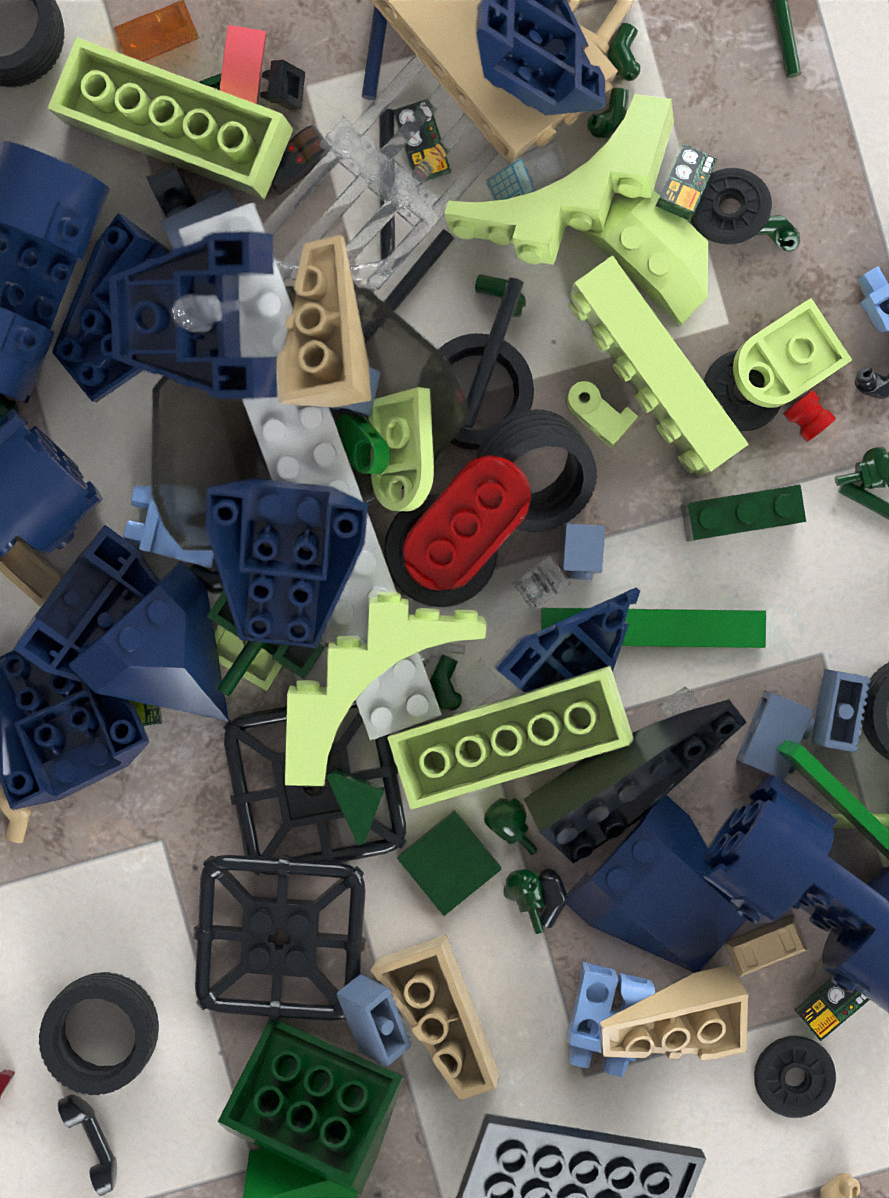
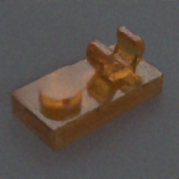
M184 0L114 27L125 55L142 62L199 39Z

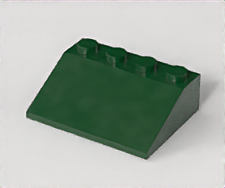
M269 1020L217 1122L229 1133L361 1195L378 1158L404 1076L282 1021Z

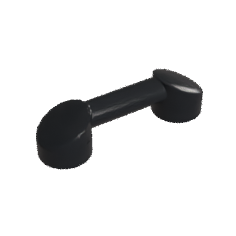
M71 1094L59 1099L58 1111L63 1123L68 1128L80 1123L82 1124L100 1162L90 1167L89 1170L90 1179L95 1191L100 1196L113 1191L117 1178V1160L95 1117L93 1108L84 1099Z

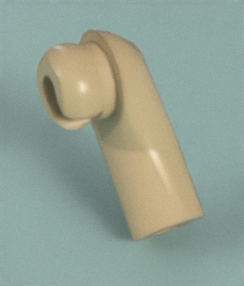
M2 788L0 789V809L9 819L4 838L14 843H23L31 815V808L10 809Z
M838 1174L821 1187L819 1198H856L860 1192V1184L850 1174Z

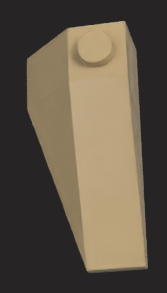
M338 235L304 243L294 290L297 292L292 315L287 316L285 328L288 330L284 350L279 351L277 360L279 402L288 405L340 407L370 401L371 388L368 358L344 237Z
M731 965L693 973L601 1021V1053L603 1057L646 1058L651 1053L666 1054L668 1059H680L682 1054L698 1055L700 1060H714L747 1052L748 993Z

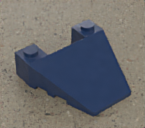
M255 231L212 232L203 236L202 240L188 246H180L171 250V253L155 260L150 259L109 277L113 359L152 374L168 377L175 380L176 383L207 392V395L218 399L277 397L276 357H241L238 276L274 275L272 233Z

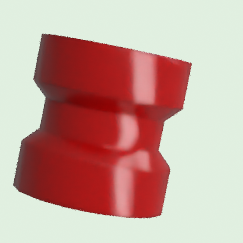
M813 389L783 412V415L789 422H794L800 426L799 434L806 442L813 439L836 420V417L829 409H823L819 404L820 398Z

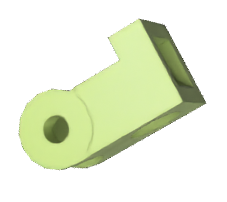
M578 382L571 387L568 393L566 403L571 414L610 448L638 418V415L628 407L619 414L601 398L599 389L591 382Z

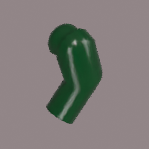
M622 23L608 50V60L618 70L616 75L630 82L635 80L641 71L640 64L635 61V57L630 50L638 30L631 24Z
M613 88L610 93L608 109L597 116L592 114L588 118L587 128L592 136L606 138L616 131L627 113L629 90Z
M770 215L764 228L757 234L768 235L779 248L787 252L794 251L800 244V233L782 215Z
M479 274L475 283V291L502 299L508 280ZM521 292L512 315L514 318L520 317L523 307H526V299Z
M444 654L441 655L435 667L430 683L439 707L443 710L454 711L462 703L461 694L454 690L450 681L459 661Z

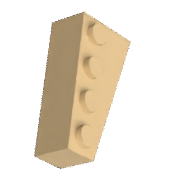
M447 934L379 957L371 968V972L377 981H381L384 986L391 989L390 994L394 995L395 1006L398 1007V1010H401L412 1026L411 1030L418 1041H422L432 1056V1061L457 1098L461 1101L495 1089L500 1073Z

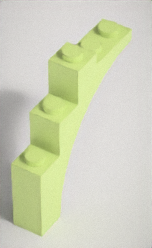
M634 94L623 121L609 141L588 162L563 179L542 189L505 200L487 202L448 201L444 215L451 234L466 240L473 238L490 240L495 244L503 246L514 244L518 259H522L529 264L546 263L554 265L566 226H571L579 231H603L614 193H619L629 198L652 197L674 124L672 99Z
M378 592L377 598L369 597L368 643H360V638L354 636L337 637V642H329L327 687H322L320 682L313 680H301L296 682V686H289L287 693L285 785L324 786L327 759L337 729L352 703L367 686L398 661L423 649L452 641L486 639L485 618L478 617V612L473 610H455L454 616L439 615V610L421 608L416 609V614H408V599H401V594L397 592Z

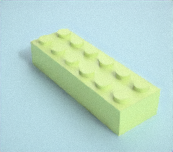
M77 37L47 108L67 125L169 164L174 163L177 167L264 200L293 132L292 126L282 113Z
M613 255L574 283L569 295L572 301L568 304L570 310L580 322L586 320L594 331L590 334L593 342L602 353L607 350L615 361L612 365L614 371L624 383L630 381L638 392L634 395L637 403L645 413L651 411L659 422L656 425L658 432L668 444L674 442L682 453L678 456V459L688 473L692 474L695 472L698 477H701L713 471L749 445Z
M610 666L407 728L387 737L410 810L629 745L634 739Z

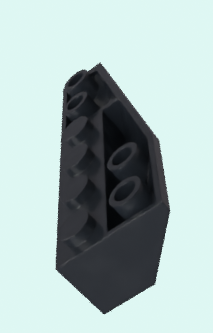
M730 699L680 713L633 732L634 739L627 746L584 758L526 797L524 801L539 832L574 864L578 860L588 857L596 848L608 840L620 836L625 829L636 823L747 722Z

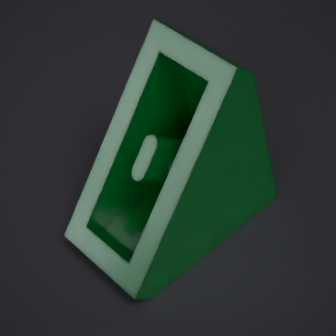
M334 769L328 772L326 777L359 846L366 841L385 787Z

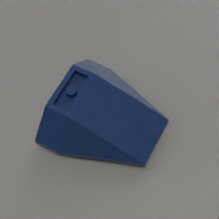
M119 213L97 240L52 350L54 356L88 398L96 403L143 371L112 357L109 277L150 259L155 260L171 253L167 247Z
M254 478L208 487L205 528L240 640L318 647L365 545L368 515L367 503L332 486Z
M14 650L0 656V783L10 809L16 810L61 800L128 767L150 743L139 714L129 700L94 693L86 683L45 672Z

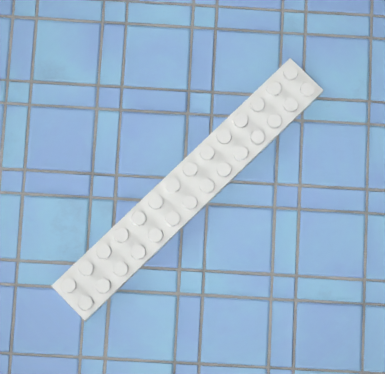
M254 202L179 229L184 246L202 240L203 236L212 232L255 231L265 233ZM274 258V275L238 276L241 357H276L277 366L279 351L284 350L288 330L285 328L287 316L292 315L293 307ZM278 377L277 397L242 399L272 480L332 486L364 502L329 407L280 403ZM369 514L367 515L365 545L327 625L333 642H337V637L354 636L360 638V643H368L369 597L377 598L378 592H397ZM419 652L395 663L375 678L355 700L370 741L442 715Z

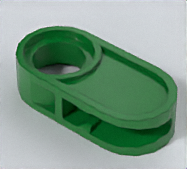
M348 414L340 416L336 421V427L349 462L360 473H383L390 461V450L385 439L364 416ZM371 447H372V450H373V459H372V462H371V464H370L369 453H370V449H371Z

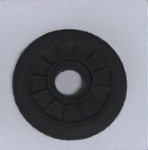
M740 168L720 169L705 176V179L701 180L703 185L699 186L697 184L694 189L700 191L701 195L694 211L688 210L689 217L694 228L704 238L712 242L737 244L747 241L764 228L770 217L772 199L769 189L761 178L750 171ZM731 198L737 200L741 207L735 213L728 214L722 212L719 205L725 199Z
M734 350L722 355L710 366L705 375L704 383L739 431H752L768 424L777 415L781 406L775 408L762 407L749 400H739L735 396L733 362L738 350ZM750 370L749 380L751 384L757 388H763L765 379L762 373L757 370Z
M788 1036L774 1041L763 1050L755 1066L754 1082L760 1099L770 1110L784 1117L802 1118L816 1113L830 1100L835 1089L836 1071L831 1056L819 1043L802 1036ZM792 1068H801L805 1072L804 1081L798 1086H790L785 1082L786 1073Z

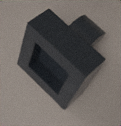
M285 60L271 61L270 70L262 73V78L269 81L268 91L260 92V97L271 103H277L288 110L302 109L305 71Z

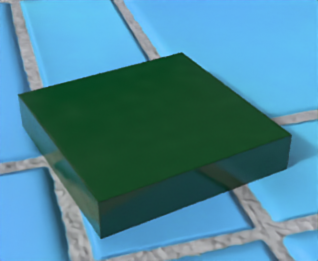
M453 810L397 856L399 862L443 916L502 870L501 865L456 810Z

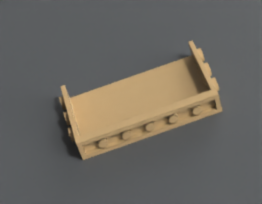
M370 0L508 165L517 161L535 145H538L539 148L544 147L556 136L557 132L555 129L564 122L570 126L583 115L584 112L544 115L533 107L526 106L520 99L502 88L495 87L484 78L476 37L477 5L481 0ZM580 26L589 44L584 51L590 63L594 66H599L605 77L606 97L613 90L611 83L618 70Z

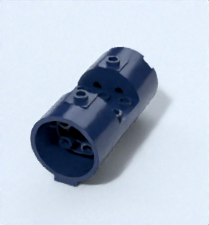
M0 140V393L28 403L55 334L51 330L52 324L76 262L83 261L110 189L97 178L60 159L33 148Z
M13 408L0 419V557L7 554L13 548L17 535L37 550L49 555L56 548L61 550L71 542L75 535L74 531L77 529L76 525L103 498L92 482L88 481L85 483L82 480L84 476L78 470L79 467L37 426L29 430L26 426L29 422Z
M777 775L762 778L758 786L749 793V798L752 801L745 803L740 809L735 808L716 833L703 857L709 861L708 867L704 865L700 869V875L730 896V901L739 907L737 912L754 924H758V922H774L791 907L797 910L799 907L811 915L809 921L826 932L831 930L822 953L824 965L822 968L833 976L831 979L832 983L848 993L859 991L889 1013V867H883L880 874L868 884L862 882L828 857L834 839L832 828L837 819Z

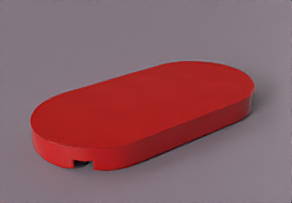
M497 456L480 457L465 465L410 529L403 549L404 563L409 575L421 586L437 591L441 589H457L468 583L525 518L530 504L531 490L524 472L513 462Z

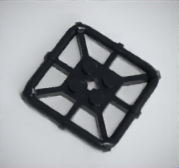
M356 701L352 703L349 709L358 708ZM287 706L243 714L236 717L233 721L229 720L223 727L226 730L224 733V747L233 788V794L230 795L232 805H236L246 856L271 858L291 828L317 823L322 851L293 856L290 859L342 863L384 855L397 848H403L407 842L405 839L406 820L397 778L399 772L387 738L389 734L375 739L380 763L379 767L351 772L346 746L363 723L360 711L340 740L332 743L327 759L325 786L320 788V794L314 795L312 789H306L305 785H285L286 751L278 753L245 730L287 721ZM239 740L272 762L275 787L248 791ZM336 769L363 780L382 777L392 829L375 818L370 829L383 837V840L367 842L359 846L356 844L333 849L327 821L345 818L326 777L328 772ZM278 797L283 824L261 855L250 802ZM253 872L258 876L260 873L264 875H278V873Z
M281 854L279 858L241 855H220L217 857L211 855L203 862L204 868L200 877L198 925L194 927L193 938L197 940L195 992L198 1000L196 1004L202 1010L207 1008L209 1011L217 1013L267 1016L270 1021H279L280 1017L322 1021L346 1020L337 998L339 990L316 966L317 947L339 948L347 951L344 987L360 975L361 952L366 949V939L363 937L366 893L363 879L364 872L358 866L352 867L351 865L338 862L290 859V855ZM229 870L278 873L277 898L251 896ZM289 874L340 878L314 901L288 899ZM215 879H218L243 906L242 927L213 925ZM351 888L348 935L318 933L320 911L346 889ZM277 929L284 930V936L290 937V941L284 942L283 945H278L274 940H271L270 935H275ZM212 940L241 941L240 963L213 986L209 987ZM246 973L272 975L271 1001L220 998L218 996ZM283 976L309 978L333 1006L282 1002Z

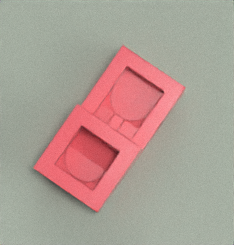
M228 25L220 91L258 105L262 81L261 70L267 38L266 31Z

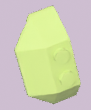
M654 190L651 198H629L619 193L614 194L603 231H581L608 258L613 255L626 275L678 324L682 325L707 298L708 241Z

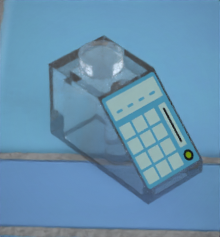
M557 141L522 155L486 179V184L493 201L505 200L542 189L563 179L570 174V171Z

